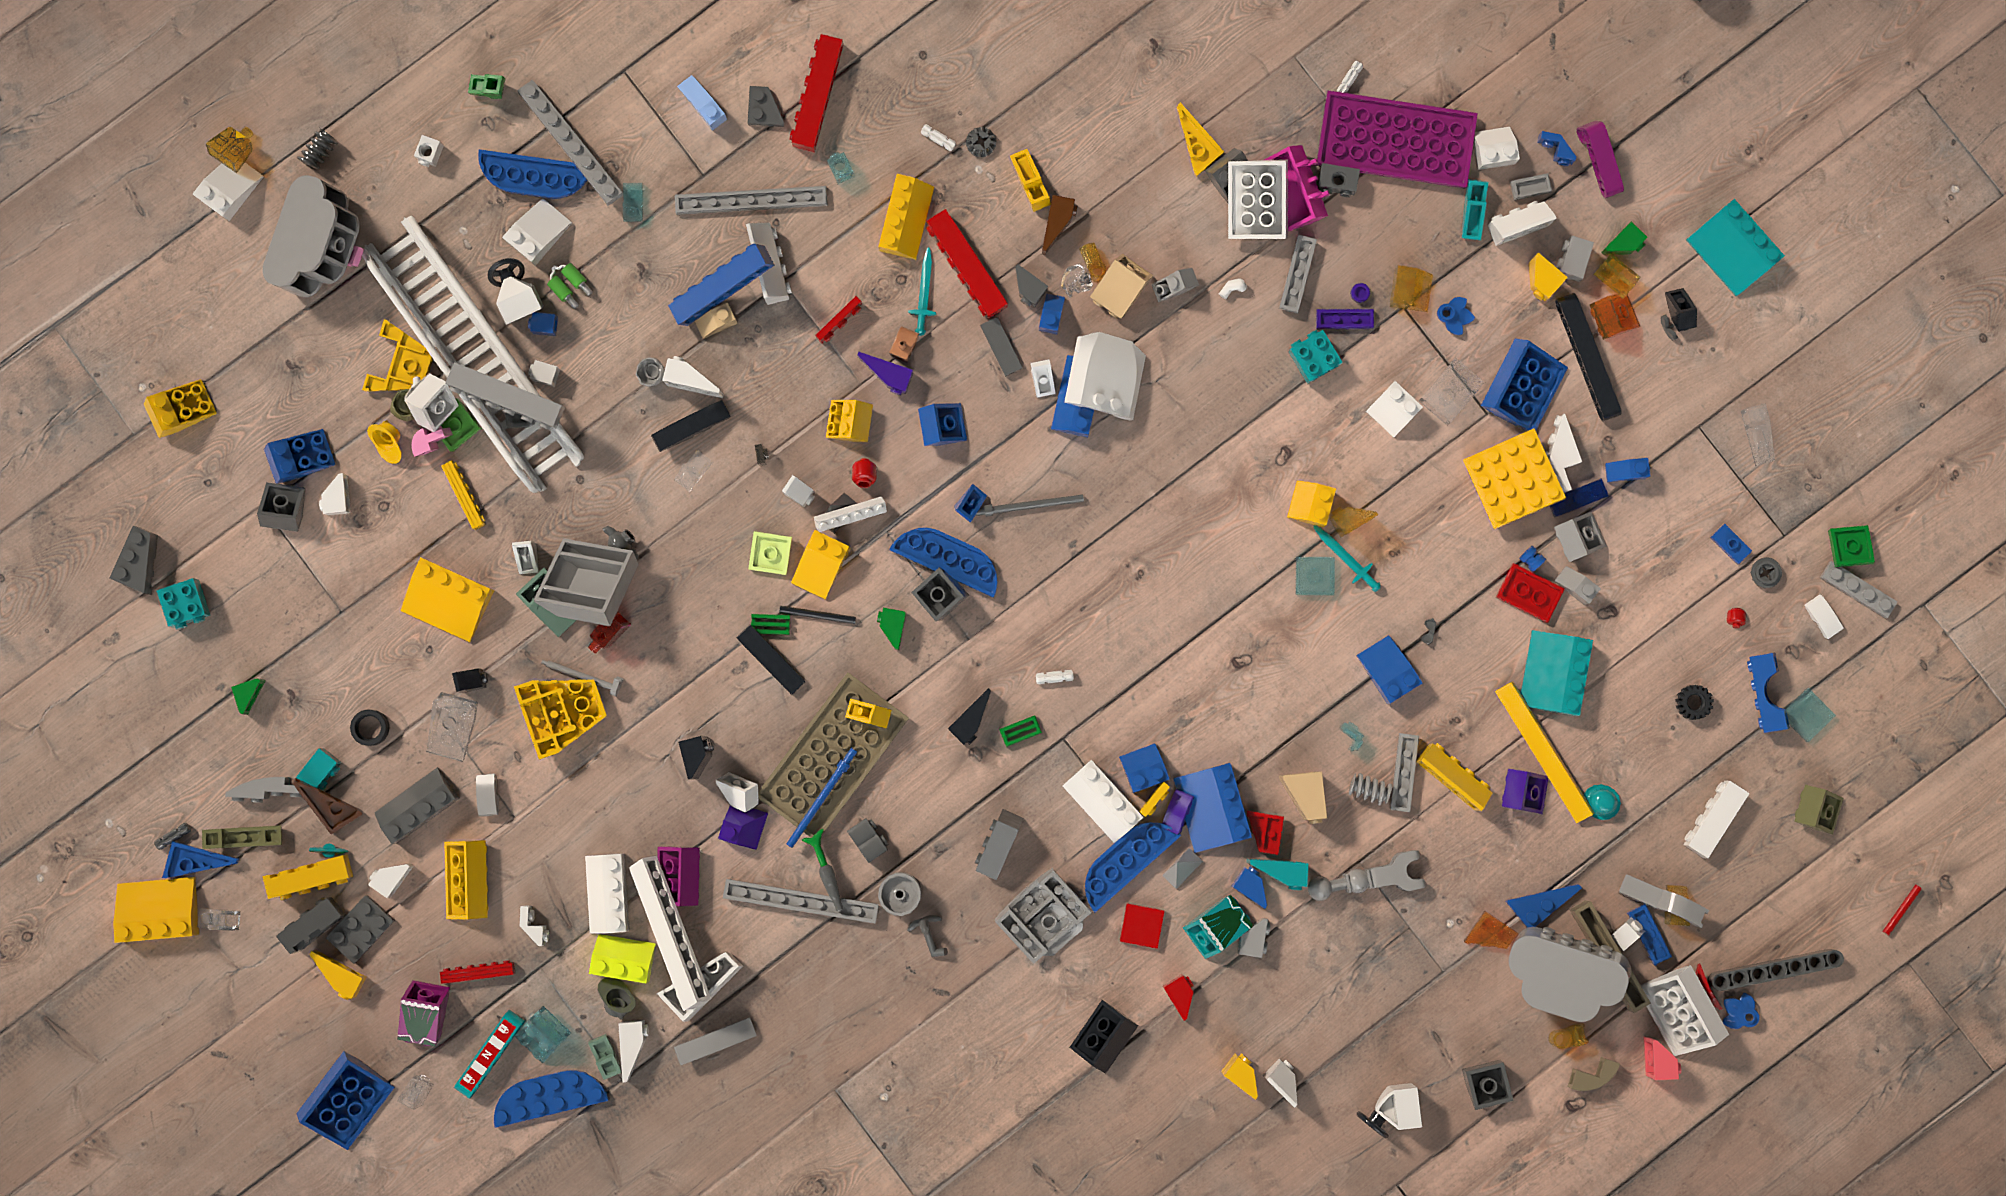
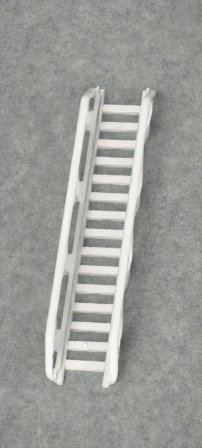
M413 216L404 217V220L401 221L409 236L382 255H380L372 243L365 245L362 257L368 268L446 378H448L451 370L435 347L438 348L451 368L454 362L467 366L489 349H492L497 357L477 370L478 372L487 374L502 364L507 373L498 378V380L508 383L513 379L518 388L540 396ZM415 242L420 251L391 270L386 262ZM370 255L374 258V260L376 261V263L379 265L380 268H377V266L375 265V263H374L373 259L370 257ZM426 257L431 266L402 285L397 277ZM437 272L442 281L413 301L408 292ZM392 285L394 286V288L396 289V291L399 293V295L401 296V298L404 300V302L406 303V305L409 307V309L411 310V312L414 314V316L416 317V319L419 321V323L421 324V326L423 327V329L420 328V326L417 324V322H416L415 319L412 317V315L410 314V312L407 310V308L405 307V305L402 303V301L400 300V298L397 296V294L395 293V291L392 289V287H391ZM448 288L453 296L424 316L419 307ZM459 303L464 311L435 331L430 322ZM470 318L475 326L448 346H445L440 338ZM478 334H481L486 342L459 361H456L451 353ZM462 391L459 394L508 465L531 492L537 493L547 489L539 475L566 456L570 458L576 468L584 459L582 451L560 423L556 429L550 428V435L522 454L517 445L542 428L539 426L540 422L536 421L534 425L511 438L506 431L508 429L506 420L500 423L495 416L504 408L497 406L496 409L489 407L485 404V400L480 398L478 401L472 400L467 397V393ZM479 408H481V410L483 411V413L486 415V417L488 418V420L491 422V424H492L493 427L496 429V431H497L498 434L501 436V438H502L503 441L506 443V445H507L508 448L511 450V452H509V451L507 450V448L504 446V444L502 443V441L499 439V437L497 436V434L494 432V430L492 429V427L489 425V423L487 422V420L484 418V416L482 415V413L479 411ZM557 440L562 449L533 469L528 460ZM523 469L526 471V473H527L528 476L531 478V480L533 481V483L528 479V477H527V475L525 474V472L523 471Z

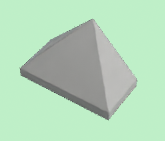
M1188 848L1162 876L1177 889L1203 861Z

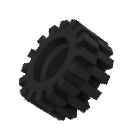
M1689 685L1682 688L1681 692L1677 694L1678 699L1675 700L1677 702L1676 709L1680 710L1679 714L1684 715V718H1689L1690 720L1705 718L1706 715L1711 713L1710 709H1713L1712 703L1714 699H1711L1712 694L1701 685ZM1691 695H1697L1701 699V706L1697 710H1693L1688 706V698Z

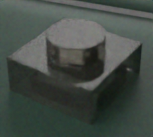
M763 444L755 445L757 464L759 466L767 465L766 460H769L768 448L764 449Z

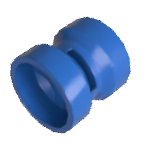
M1533 545L1519 558L1523 563L1528 564V568L1532 572L1539 568L1546 560L1543 555L1537 553V549Z

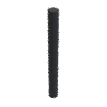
M780 605L779 613L849 624L856 623V617Z

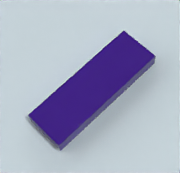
M1317 309L1316 329H1374V309Z

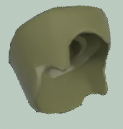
M410 389L398 391L392 399L390 406L391 413L403 421L414 420L405 402V396Z

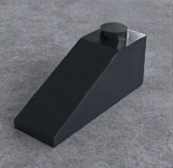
M989 688L948 728L963 745L966 743L970 745L977 738L975 734L978 732L991 694Z

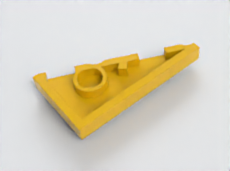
M1180 102L1177 106V111L1194 175L1197 177L1222 156L1224 151Z

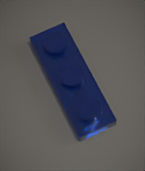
M1601 478L1564 493L1566 499L1550 505V509L1555 518L1606 498L1609 495Z

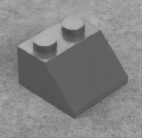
M266 482L257 512L260 527L298 532L303 517L305 488Z

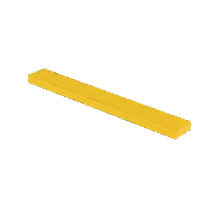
M1512 681L1495 691L1575 822L1578 823L1592 816L1594 811L1514 682Z

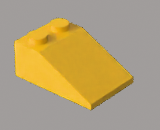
M814 530L791 583L826 600L849 553L850 547Z

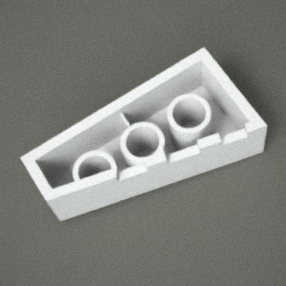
M730 952L721 954L700 968L711 998L743 967ZM673 984L657 993L683 1022H688L706 1004L704 1003L698 1008L683 1011Z

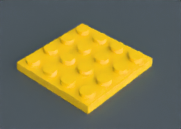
M1534 428L1463 459L1494 530L1566 499Z

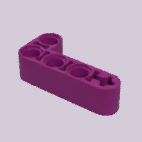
M1593 121L1576 129L1578 138L1582 144L1587 146L1602 196L1606 199L1624 192L1621 175L1604 123Z

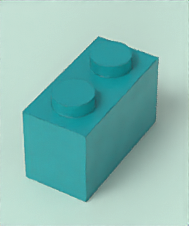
M318 748L295 778L323 791L328 785L327 780L331 776L334 777L340 770L339 765L342 762L326 749Z

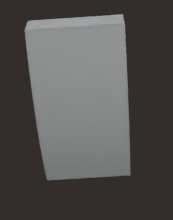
M495 774L476 776V799L478 815L480 817L498 815L499 796L496 794L497 776Z

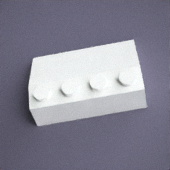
M1288 160L1229 161L1228 239H1286L1288 237Z
M1691 965L1676 969L1641 985L1651 1002L1647 1008L1674 1056L1715 1046L1729 1035Z

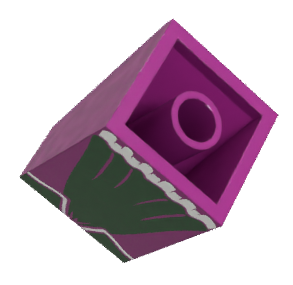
M412 980L401 998L397 1040L423 1044L424 1046H436L442 1033L450 987Z

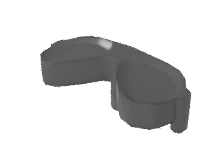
M1667 314L1661 316V324L1667 336L1671 340L1677 339L1678 336L1671 329L1674 327V324L1669 325Z
M1434 618L1424 621V625L1429 630V633L1422 636L1421 640L1426 645L1433 642L1436 626Z

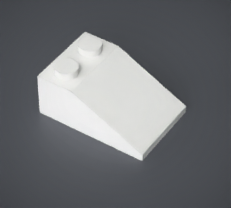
M235 154L228 157L212 171L193 193L194 196L228 221L231 220L264 177L239 157L234 156Z
M541 199L517 220L502 238L536 266L572 222L546 200Z
M674 356L673 359H667L663 381L667 386L723 399L724 394L720 389L689 365L684 358Z

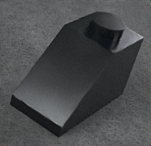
M1684 288L1665 292L1671 321L1678 332L1696 328L1697 308Z
M480 668L452 673L456 692L467 693L487 688V674Z

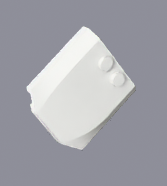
M1102 332L1077 337L1065 403L1102 411L1125 420H1133L1146 355L1132 341Z

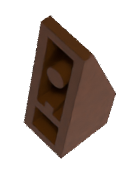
M1057 195L1052 196L1042 254L1046 255L1070 224L1072 216L1076 217L1078 205H1074L1075 199Z

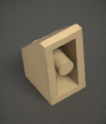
M728 302L708 311L695 321L703 339L738 324Z

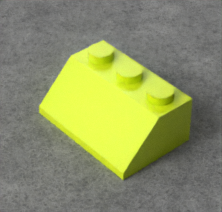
M598 934L591 957L589 974L648 983L650 981L656 943Z

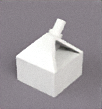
M429 373L422 380L420 377L413 378V385L405 396V402L417 424L435 432L459 405L451 390H449V386L445 384L446 381Z

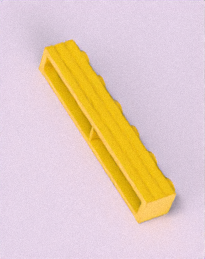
M451 460L441 465L472 529L477 530L485 526L486 520L479 511L481 510L475 504V498L473 494H470V488L467 483L465 484L463 480L465 478L459 472L457 462Z

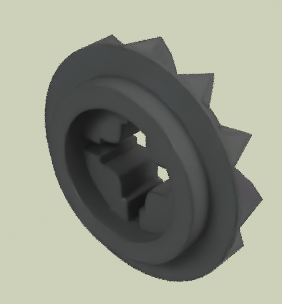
M983 126L974 128L968 133L966 146L972 155L986 157L994 151L996 138L990 129ZM978 135L981 139H986L984 142L985 148L980 144H976L978 142Z
M1767 557L1758 559L1752 565L1750 572L1752 581L1757 586L1763 588L1774 587L1782 577V569L1779 563ZM1763 568L1765 570L1772 569L1768 574V578L1766 576L1760 577L1761 573H1763Z

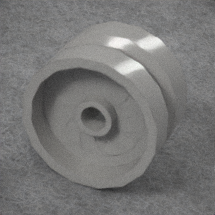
M896 872L889 875L881 883L878 898L886 912L892 915L903 916L911 913L918 906L921 900V887L914 876L906 872ZM897 891H902L903 897H897Z

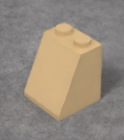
M1122 254L1114 260L1090 297L1094 299L1093 302L1099 307L1104 306L1108 309L1109 314L1113 317L1123 318L1153 275Z
M1322 772L1279 776L1282 785L1303 820H1308L1309 823L1313 824L1322 823V819L1327 818Z

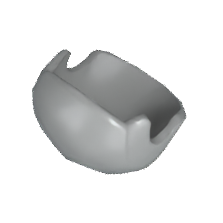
M648 357L642 359L637 365L635 375L641 385L652 387L658 385L663 380L665 370L658 359Z

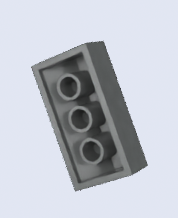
M437 767L374 813L381 830L390 843L398 844L460 798Z

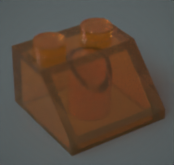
M1627 292L1610 295L1589 304L1591 315L1597 323L1598 332L1603 340L1641 327Z

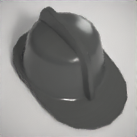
M605 977L599 982L597 990L604 1002V1008L610 1016L618 1017L621 1020L635 1008L636 1001L623 981Z

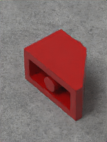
M1181 974L1163 985V988L1181 1018L1185 1021L1188 1018L1193 996L1191 987L1194 985L1188 976L1184 977Z

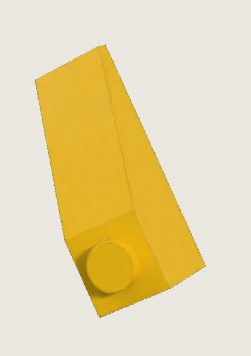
M318 950L310 952L309 955L332 988L339 992L338 996L346 1000L357 997L367 976Z

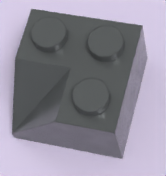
M941 567L911 592L936 622L943 620L969 596L959 582Z
M1501 1060L1462 1069L1466 1088L1475 1110L1513 1101L1505 1065Z

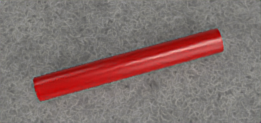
M1914 885L1882 932L1887 936L1891 934L1922 890L1920 886Z

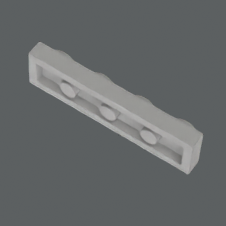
M1298 235L1279 309L1298 313L1317 239Z
M1833 561L1828 563L1820 576L1822 580L1884 618L1889 617L1897 604L1896 600L1846 569L1835 567Z
M1399 733L1390 810L1410 812L1419 741L1418 735Z

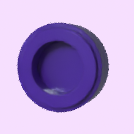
M1364 283L1355 284L1350 292L1352 300L1357 303L1365 302L1370 296L1369 287Z

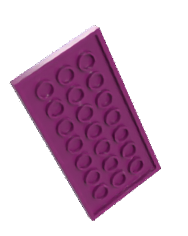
M1328 90L1326 93L1317 154L1318 163L1316 166L1321 167L1322 163L1360 169L1359 173L1466 189L1478 113Z

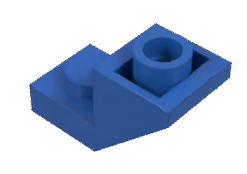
M1545 131L1539 134L1537 143L1547 148L1556 147L1553 161L1558 162L1561 166H1569V164L1572 165L1576 161V155L1561 134Z

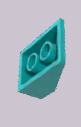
M1246 859V863L1287 885L1288 889L1302 890V887H1307L1309 863Z

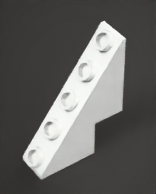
M1563 414L1561 416L1557 415L1555 418L1554 426H1556L1554 434L1551 433L1548 444H1550V448L1545 453L1563 492L1566 493L1572 489L1565 468L1577 465L1582 460L1566 415Z

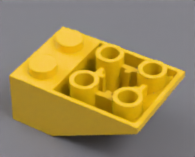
M201 379L147 396L144 402V407L159 438L177 433L217 414Z

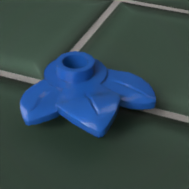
M1455 297L1449 304H1443L1437 310L1438 319L1445 323L1446 329L1452 334L1462 335V325L1469 324L1475 319L1474 315L1464 308L1467 303L1466 298ZM1447 310L1450 315L1448 317L1444 316L1443 311Z
M1743 993L1740 1000L1735 998L1724 1000L1725 1009L1729 1014L1722 1021L1725 1026L1739 1029L1743 1026L1754 1027L1758 1024L1759 1014L1755 1010V1001L1749 994ZM1752 1014L1753 1020L1747 1021L1745 1016Z

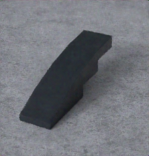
M720 400L653 433L651 437L659 452H662L693 438L694 435L710 429L731 416L723 400Z
M750 624L736 637L791 695L805 683L804 679Z

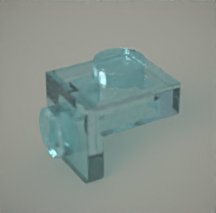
M1344 722L1339 727V730L1354 740L1348 750L1350 752H1353L1354 749L1358 751L1364 742L1362 740L1364 735L1357 731L1359 728L1353 723L1349 722L1347 724Z

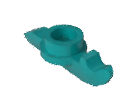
M330 843L325 844L323 847L309 848L310 852L322 853L328 858L333 857L335 854L348 852V850L336 848Z

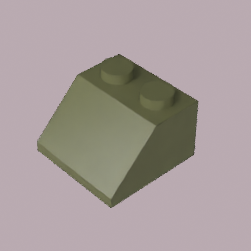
M1805 785L1800 795L1801 801L1795 812L1794 822L1833 835L1844 798L1828 790Z

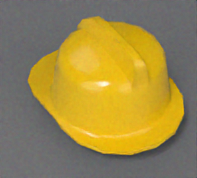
M387 420L379 425H370L367 430L368 436L381 457L391 464L400 462L402 455L398 445L400 439L398 429Z

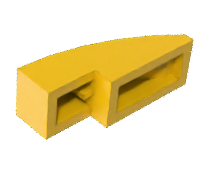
M1028 149L1010 155L1033 212L1051 205L1048 193Z

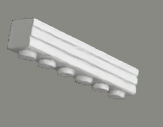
M878 497L815 516V527L819 532L885 513L887 512L885 501L882 497Z

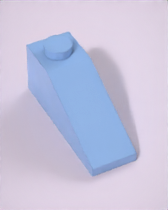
M693 75L677 86L712 131L727 120L725 113Z

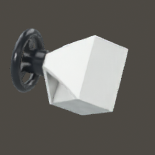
M505 258L495 262L489 268L487 274L488 280L492 285L501 287L496 304L506 325L538 311L544 306L534 285L521 280L525 274V267L521 261L514 258ZM510 264L507 268L496 270L502 265ZM518 266L519 273L515 276L513 270ZM499 276L500 279H501V282L495 280L494 277Z
M1412 1083L1390 1085L1380 1095L1375 1110L1369 1118L1360 1111L1356 1115L1385 1139L1389 1137V1134L1381 1127L1386 1120L1398 1130L1422 1127L1418 1089Z

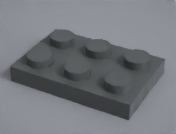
M365 895L326 939L353 964H356L395 920L374 900Z

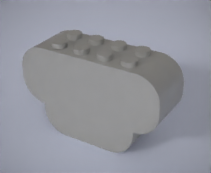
M308 175L297 178L291 184L263 264V276L268 283L294 295L310 297L318 292L322 283L331 284L343 276L360 226L358 217L348 210V198L343 191L316 177Z
M1529 927L1522 930L1518 934L1509 955V967L1517 978L1523 980L1522 995L1530 1006L1577 1022H1585L1594 1018L1600 1009V1005L1612 1006L1619 1003L1626 993L1631 976L1629 961L1621 953L1613 951V948L1606 945H1601V947L1593 945V942L1587 939L1577 940L1571 934L1563 933L1561 935L1548 927L1543 929Z

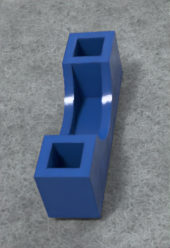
M1776 653L1749 657L1750 661H1747L1749 672L1753 673L1754 680H1751L1752 690L1756 691L1757 694L1755 706L1756 710H1760L1761 718H1758L1760 729H1763L1764 733L1789 729L1787 709L1773 704L1767 694V684L1770 678L1779 672Z

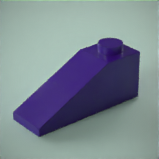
M858 351V358L887 388L891 389L890 392L897 395L907 393L913 376L912 369Z

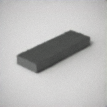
M998 317L981 324L980 327L1005 377L1021 370L1022 366Z

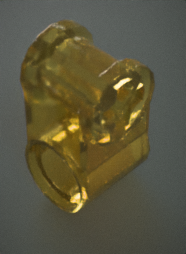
M1584 1023L1552 1031L1548 1037L1549 1043L1559 1049L1588 1044L1589 1040L1586 1039L1583 1029L1585 1027ZM1561 1034L1563 1042L1558 1045L1556 1037Z

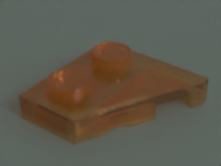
M1484 911L1464 939V942L1466 944L1472 943L1507 949L1518 932L1487 911Z

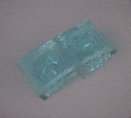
M623 183V222L643 221V183Z

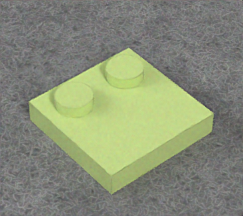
M754 531L748 569L787 575L792 537Z

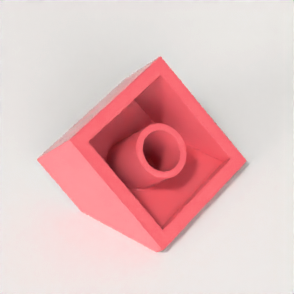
M1645 1036L1646 1076L1654 1080L1679 1079L1681 1064L1678 1062V1059L1657 1040Z

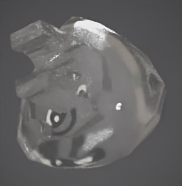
M1070 265L1065 270L1061 281V288L1066 290L1065 293L1070 298L1073 297V292H1086L1091 290L1093 286L1088 270L1081 265Z

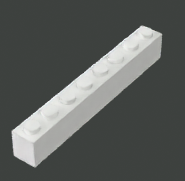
M657 856L642 858L629 867L681 1007L683 1011L698 1008L711 1000V996Z

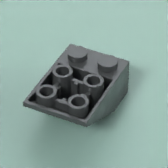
M1233 148L1204 170L1214 187L1227 203L1228 162L1248 161L1243 151Z

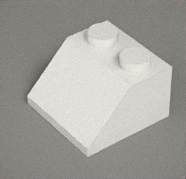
M1510 127L1475 132L1473 143L1478 170L1514 165L1519 161L1517 140Z
M1394 381L1366 412L1394 438L1423 406Z

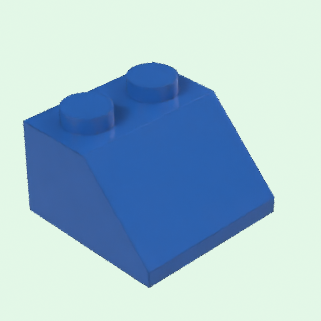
M961 403L931 404L918 409L924 446H939L967 441Z
M1155 743L1119 756L1132 793L1170 779Z

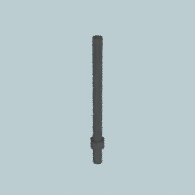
M1083 494L997 506L990 504L980 508L975 516L985 515L987 517L993 516L995 513L1084 502Z

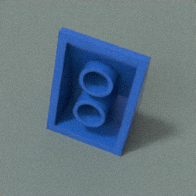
M1389 635L1356 655L1386 704H1391L1422 684L1412 665Z

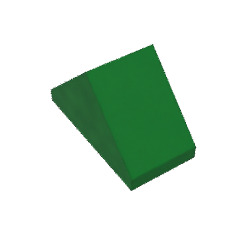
M256 678L231 687L239 713L243 715L249 714L266 680Z

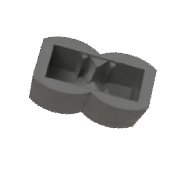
M865 818L850 828L847 833L867 862L870 863L888 850L886 846L889 844L883 835L878 836L875 831L878 828L873 820L870 819L868 821Z

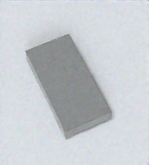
M1548 173L1510 182L1514 201L1552 192Z

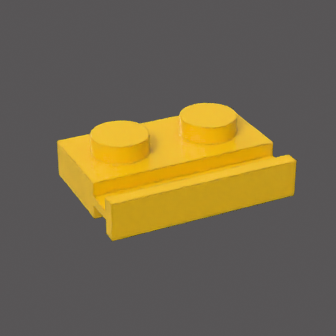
M1162 782L1138 812L1144 817L1147 815L1151 816L1157 809V806H1155L1159 800L1163 801L1169 794L1167 790L1170 786Z

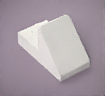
M1050 360L1031 363V373L1037 398L1055 394Z

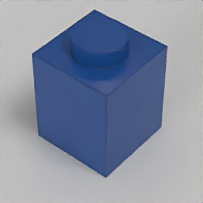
M533 312L532 317L528 319V329L533 334L556 336L558 317L555 314Z

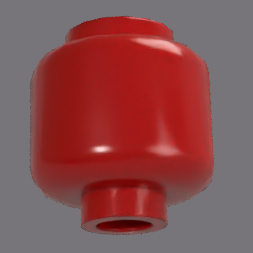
M862 458L853 464L852 481L858 487L868 488L876 482L877 466L875 463L867 458Z

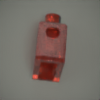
M617 611L611 626L599 624L590 634L593 641L588 645V648L596 654L601 648L605 649L612 646L630 627L631 623Z

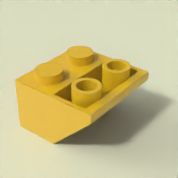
M831 400L826 438L852 442H868L873 404L858 400Z

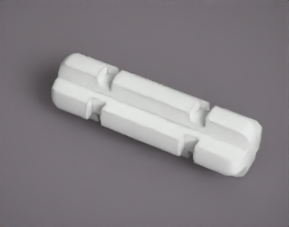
M1358 61L1353 63L1342 84L1339 85L1337 92H1348L1358 73L1363 68L1362 63Z
M927 124L923 126L921 130L922 135L929 136L932 141L941 146L944 145L945 149L949 151L955 148L956 142L954 140L947 139V136L935 129L932 130V127Z
M1072 670L1036 674L1037 684H1045V682L1057 683L1063 682V680L1073 681L1074 679Z

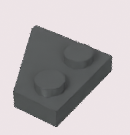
M750 86L748 125L785 126L769 87Z

